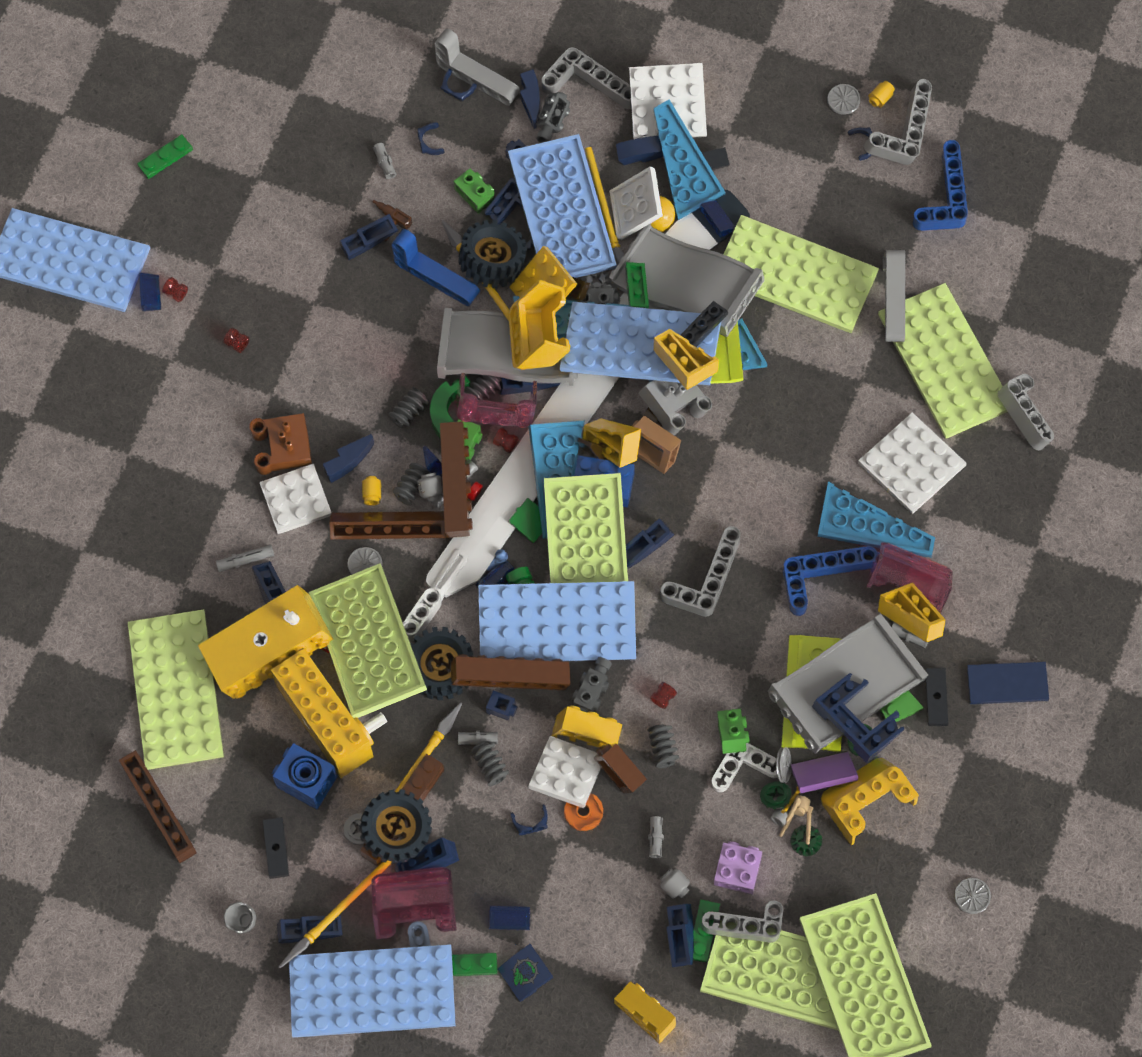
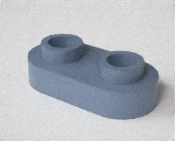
M419 921L413 922L408 928L410 947L431 946L427 926ZM417 930L422 931L420 936L415 935Z

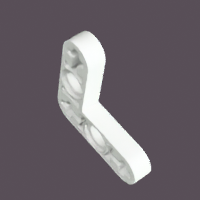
M746 743V751L740 752L737 759L734 757L736 752L725 755L712 778V787L717 792L726 791L743 763L771 778H778L777 770L773 773L770 767L777 763V758ZM753 755H760L763 758L762 762L759 764L753 763L751 760ZM766 759H768V760H769V761H768V764H769L770 766L766 765V767L763 768V766L765 765ZM727 762L735 763L736 768L732 771L726 770L724 765ZM724 773L726 775L724 778L725 786L720 785L719 787L716 780L720 781Z

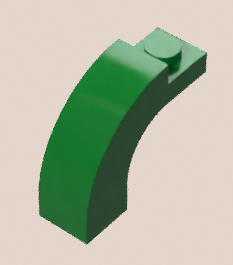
M466 376L454 381L452 386L445 381L439 386L432 397L430 404L433 429L440 440V423L454 422L448 413L451 403L462 396L461 391L465 392L464 389L470 387V381Z

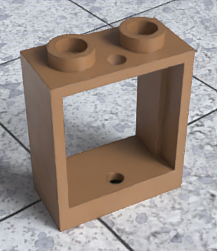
M643 416L640 421L636 420L632 427L641 429L638 457L665 474L675 463L681 440L646 416ZM641 436L650 441L651 443H653L654 445H656L657 447H659L660 449H662L663 452H661L660 450H658L657 448L643 440Z

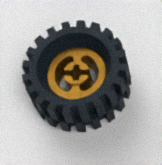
M484 220L482 225L477 222L473 228L470 226L467 229V233H464L458 263L461 265L462 273L466 272L468 279L474 278L473 283L478 284L482 282L483 287H487L488 284H491L492 288H497L498 284L506 287L508 282L510 284L514 283L515 278L520 275L527 252L525 239L521 240L522 234L520 232L515 233L516 228L513 226L510 229L507 228V223L502 222V225L497 224L498 221L493 220L492 224H489L488 220Z
M432 627L433 632L428 633L426 629L422 631L423 637L420 638L417 634L414 637L415 643L410 642L427 690L419 694L423 696L426 693L427 698L432 700L433 696H437L438 700H443V696L448 695V699L454 698L453 693L456 692L459 696L463 693L462 688L465 687L467 689L469 686L452 685L451 672L448 673L447 670L450 669L448 659L451 658L453 660L456 656L462 654L474 657L470 643H466V638L463 635L458 636V631L453 629L449 633L448 627H442V631H438L437 627ZM433 657L434 662L431 661L433 672H429L427 670L428 661Z
M393 789L385 794L384 792L380 793L370 801L362 814L359 831H361V841H364L366 844L364 846L367 851L370 850L374 858L378 856L385 863L387 860L391 861V864H397L398 861L404 863L410 858L413 859L422 851L432 831V827H430L432 818L428 816L429 809L428 807L424 808L422 805L424 801L421 798L417 800L414 798L415 794L411 792L406 794L405 790L400 789L399 792H395ZM398 814L406 819L409 828L405 827V823L401 819L397 826L398 829L393 838H397L403 835L404 839L393 841L383 834L381 827L385 828L386 834L389 836L393 829L392 826L397 820V817L387 820L386 816Z

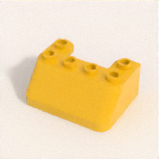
M538 280L510 307L509 328L514 368L525 370L550 367L555 365L570 351L569 340L567 338H560L558 340L555 313L566 302L563 287Z
M876 758L857 770V781L832 786L822 794L821 803L851 846L855 843L856 836L865 829V820L859 813V810L889 791L893 793L899 802H911L913 806L917 804L919 794L904 773L884 758Z

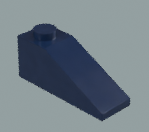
M270 561L252 566L265 604L286 592Z
M441 837L425 845L422 851L413 859L410 858L404 863L398 861L397 864H394L398 880L443 869L459 861L455 843Z

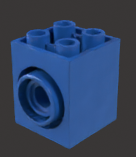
M293 743L291 748L288 747L283 754L284 759L281 764L275 766L272 773L273 779L278 789L318 810L338 777L335 767Z

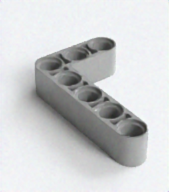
M446 28L435 41L436 60L442 69L446 71L451 69L454 76L470 85L476 83L477 89L505 105H510L519 94L520 88L515 83L460 53L458 36L452 30Z
M568 48L542 77V90L546 95L558 92L573 74H576L624 108L632 109L631 99H627V97H631L630 84L577 48Z
M920 79L911 90L902 139L880 132H873L864 144V149L867 153L904 165L913 163L920 153L931 97L932 85L928 80Z
M886 250L883 254V272H885V341L905 342V250Z
M729 526L724 530L701 592L674 582H665L661 586V600L666 604L707 617L712 615L740 544V530L735 526ZM729 535H734L736 539L729 540L727 537ZM728 552L730 555L728 557L721 556V553ZM722 569L724 572L722 574H717L714 572V570ZM715 586L717 590L710 591L708 587ZM671 590L674 592V594L668 596L665 594V592ZM688 596L692 598V601L685 602L683 598ZM709 603L711 606L709 608H703L701 604Z

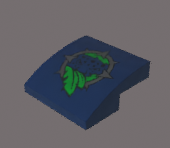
M531 944L517 952L497 969L519 1002L535 993L536 989L553 979V975Z

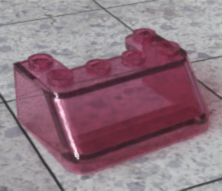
M461 373L455 403V412L459 420L526 428L532 424L537 404V381H533L529 400H522L517 404L478 400L475 395L464 393L465 373Z
M439 867L384 873L372 878V914L376 939L392 937L396 933V923L436 919L438 930L443 932L457 930L450 869Z

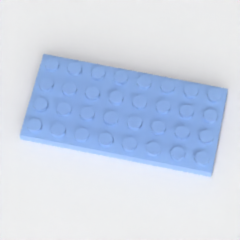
M577 134L508 151L535 253L537 254L543 246L548 247L567 272L574 278L615 269L617 264L580 135Z
M12 208L0 235V278L125 312L149 253L150 246Z
M572 302L566 338L570 344V351L561 359L560 371L680 383L654 352V337L668 329L681 335L701 313ZM721 322L697 346V348H702L711 357L716 355ZM712 376L708 377L707 379L701 381L698 384L710 385Z
M634 581L478 585L480 655L487 656V658L504 656L506 659L523 657L525 660L542 658L544 661H552L554 659H561L563 661L597 660L598 657L607 660L636 659Z
M451 945L297 955L289 961L293 1038L456 1026Z

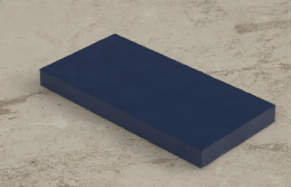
M1046 662L967 665L970 704L1049 701Z

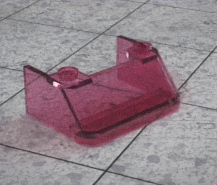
M882 542L869 573L867 587L871 588L872 584L880 587L881 585H886L887 582L902 587L913 582L941 614L952 590L953 571L927 558L890 543Z

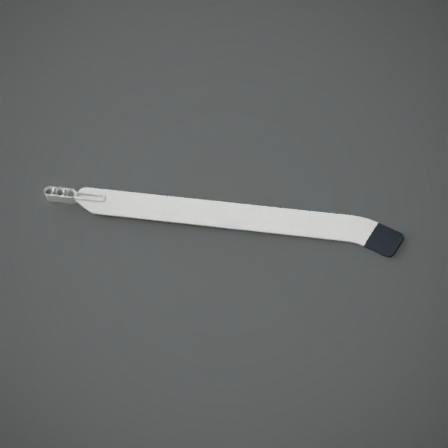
M724 190L726 192L725 195L676 221L666 232V235L687 244L711 250L733 234L741 215L750 218V214L731 191ZM624 292L622 294L619 304L629 305L627 293ZM649 303V309L666 310L665 308L655 306ZM578 373V378H574L573 386H569L568 382L560 383L533 424L584 420V425L588 424L619 377ZM529 429L470 512L469 518H472L473 530H470V536L453 537L427 574L426 583L429 589L423 593L403 622L410 642H414V637L417 634L419 637L421 636L422 631L425 630L439 610L444 597L447 598L481 579L496 557V551L503 547L515 529L508 521L516 512V508L520 507L527 498L532 502L537 498ZM431 597L437 598V600L434 602L428 601V599ZM421 612L426 613V616L421 618L417 615ZM408 628L416 629L413 633L407 632Z

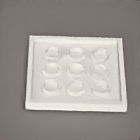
M702 63L629 67L633 139L659 135L653 109L669 99L692 138L707 137Z
M913 412L858 460V464L911 514L966 466V462Z

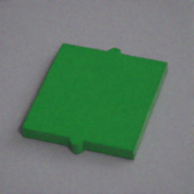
M527 498L520 507L516 508V512L508 522L530 542L534 543L542 534L539 507Z

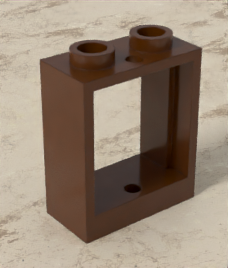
M617 743L603 744L595 751L597 755L593 757L594 760L624 794L633 793L647 780Z

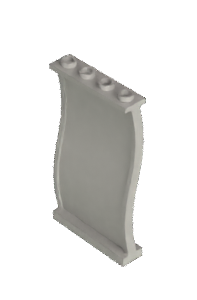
M651 223L640 229L638 237L634 242H631L627 253L620 258L618 266L615 270L611 271L609 276L612 288H618L628 294L625 272L626 262L645 263L648 301L650 304L672 311L702 313L715 301L728 311V315L721 321L720 335L728 337L765 281L763 270L759 268L753 269L740 261L718 252L679 241L653 228Z
M452 308L444 309L437 363L438 378L445 379L446 375L481 374L531 383L568 382L569 386H573L574 378H578V373L560 371L561 359L550 367L525 370L514 368L512 364L509 321L503 313L490 311L453 312Z
M879 614L872 621L838 641L797 671L779 682L773 683L768 690L770 699L777 703L782 715L790 720L794 731L802 736L807 748L815 754L844 734L829 719L825 721L812 706L818 697L846 675L851 673L850 680L859 684L862 683L863 679L869 681V684L845 704L861 722L906 691L923 683L928 676L927 672L882 614Z

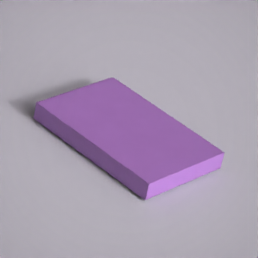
M848 752L791 764V771L800 793L858 780V774Z

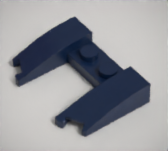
M510 178L485 211V215H490L492 220L498 221L497 224L499 225L517 205L523 208L515 179ZM532 238L525 245L527 250H531V247L534 248Z
M849 673L814 701L812 708L825 721L829 719L854 745L853 750L868 763L904 731V727L899 729L897 727L895 719L899 718L900 715L896 710L870 731L845 706L869 684V681L863 679L862 683L859 684L850 680L852 674Z

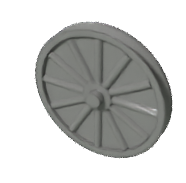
M836 85L829 91L828 105L838 114H850L859 107L860 94L851 85Z
M358 548L348 558L349 572L352 575L381 563L382 565L381 556L373 548Z
M781 747L777 755V775L781 783H787L791 776L792 760L787 747Z
M967 878L957 885L954 898L957 906L962 911L969 914H977L988 907L991 900V892L987 884L982 880Z

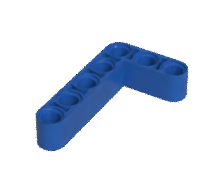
M955 140L946 141L942 151L948 206L918 208L913 218V226L917 230L962 228L966 224L968 210L960 145Z
M402 229L393 241L394 261L400 268L465 306H470L479 294L480 289L475 284L418 252L416 237L409 230Z
M866 546L791 557L785 560L783 575L791 613L801 616L807 610L808 599L804 578L871 569L877 561L876 549ZM870 555L873 559L866 560L864 556ZM851 558L854 560V562L847 563L845 559ZM833 561L835 564L829 566L825 562ZM811 563L814 564L816 567L810 569L806 565ZM793 566L797 570L789 571L787 568ZM797 584L800 588L792 589L791 585ZM801 602L803 606L796 607L794 603Z

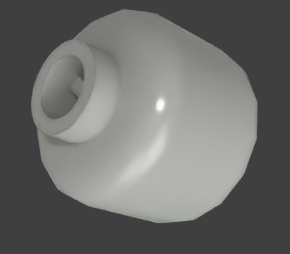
M436 473L421 475V479L417 481L420 497L427 498L428 501L438 500L439 495L443 494L441 476L436 475Z
M669 869L660 878L662 881L660 887L671 898H676L677 896L682 898L689 891L687 887L690 881L679 869Z

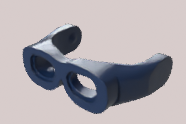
M448 69L444 76L441 90L463 102L464 99L474 92L477 84L473 83L470 89L463 93L451 91L448 88L447 82L452 74V70Z
M430 123L417 129L422 154L440 155L445 153L443 148L431 149L422 139L426 131L438 128V123Z
M858 127L849 130L847 133L849 136L861 133L869 137L872 131L870 127ZM865 153L860 155L858 159L859 161H862L871 157L872 155L869 153Z
M545 804L542 805L544 817L534 827L518 824L514 813H510L513 825L519 832V835L548 828V814Z

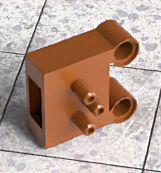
M304 413L264 420L256 418L250 422L249 428L255 440L262 441L269 435L272 456L261 452L254 458L259 474L267 475L272 471L312 464ZM259 427L263 428V430L259 432L255 431V429ZM268 462L267 465L260 466V463Z

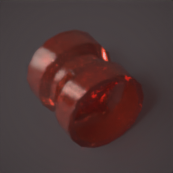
M170 277L165 282L162 292L167 296L171 295L175 301L181 302L188 292V286L179 284L175 278Z
M231 328L226 333L223 342L227 346H233L234 350L241 353L247 347L249 337L245 334L241 335L237 329Z
M500 428L493 439V444L497 447L502 446L504 451L511 453L519 437L514 434H508L506 429Z
M661 682L658 686V691L654 692L650 699L660 708L666 709L669 705V700L673 699L677 692L669 684Z

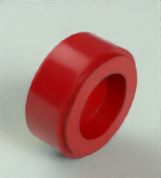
M476 481L471 487V493H468V499L474 501L480 494L483 485Z

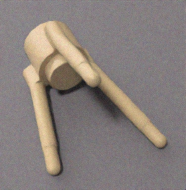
M795 797L793 806L786 818L787 822L779 834L780 837H783L794 814L804 816L807 813L806 844H810L813 807L810 806L811 801L807 797Z

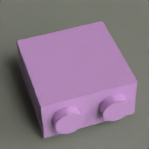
M723 842L714 885L753 894L762 851L753 846L741 847L736 842Z

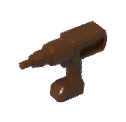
M376 200L372 201L384 215L390 214L395 225L397 224L404 229H408L412 225V218L398 208L395 209L391 205H386Z

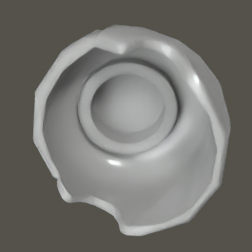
M236 902L226 908L223 918L227 928L236 933L243 934L250 932L255 926L257 916L250 905Z

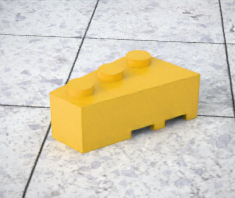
M668 329L654 337V352L686 390L718 372V358L709 356L702 348L693 346L689 343V340L673 330Z
M600 418L584 425L582 439L603 446L602 454L604 457L620 468L637 461L641 429Z
M913 582L880 595L878 612L925 642L943 636L946 619Z
M567 706L557 714L551 736L555 738L558 735L570 737L569 741L572 742L578 739L587 742V745L601 747L603 744L606 745L608 743L618 744L622 724L617 723V720L613 718L605 719L599 717V714L595 712L581 711L577 706Z
M630 981L614 998V1004L659 1044L676 1026V1017L662 1007L655 998L647 995L638 983L633 984Z

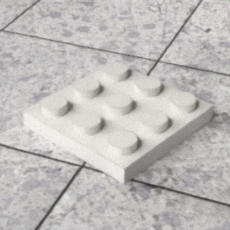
M653 167L646 168L610 190L616 236L620 240L625 239L663 216L656 172Z
M314 464L260 482L278 534L331 516V510Z
M550 736L528 789L584 808L601 769L600 765L593 758L597 753Z

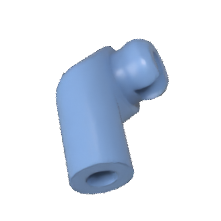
M499 549L496 551V557L488 567V571L507 561L508 554L505 550Z

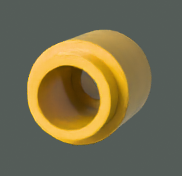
M888 81L879 83L868 95L870 104L873 107H883L893 96L895 88Z
M368 476L362 481V499L365 505H378L379 500H381V480L375 476Z

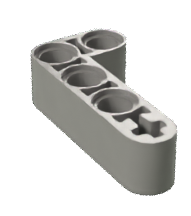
M1022 374L1007 382L997 394L999 400L1029 444L1039 451L1054 439V434L1027 395V392L1034 387L1033 378L1028 374Z
M776 900L768 902L765 907L764 919L707 912L702 918V928L706 933L712 935L773 943L780 936L783 906ZM771 908H776L779 914L773 916L768 911ZM709 920H713V926H709ZM720 920L722 921V928H719ZM734 922L737 927L730 930L726 927V924ZM754 925L757 930L755 932H748L746 927ZM772 927L777 931V933L774 935L767 934L766 929Z

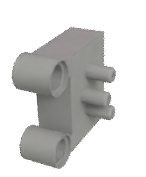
M653 380L638 393L662 424L663 428L673 435H676L686 424L684 416L677 412L687 405H690L689 412L695 418H702L712 408L710 398L705 396L697 385L686 390L678 382Z

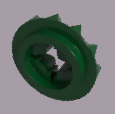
M779 781L768 783L760 792L761 802L767 809L773 808L776 810V808L780 807L783 809L784 805L789 804L792 798L790 787ZM776 791H778L779 797L774 800L773 797Z
M801 825L794 829L790 843L797 854L811 856L820 850L822 835L817 828L811 826L810 838L812 840H810L809 847L805 842H800L803 840L804 833L806 835V825Z

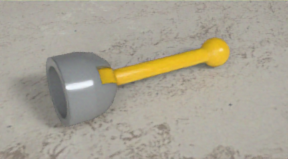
M798 786L789 804L783 810H776L771 816V820L780 827H784L786 824L787 810L794 802L795 797L800 793Z

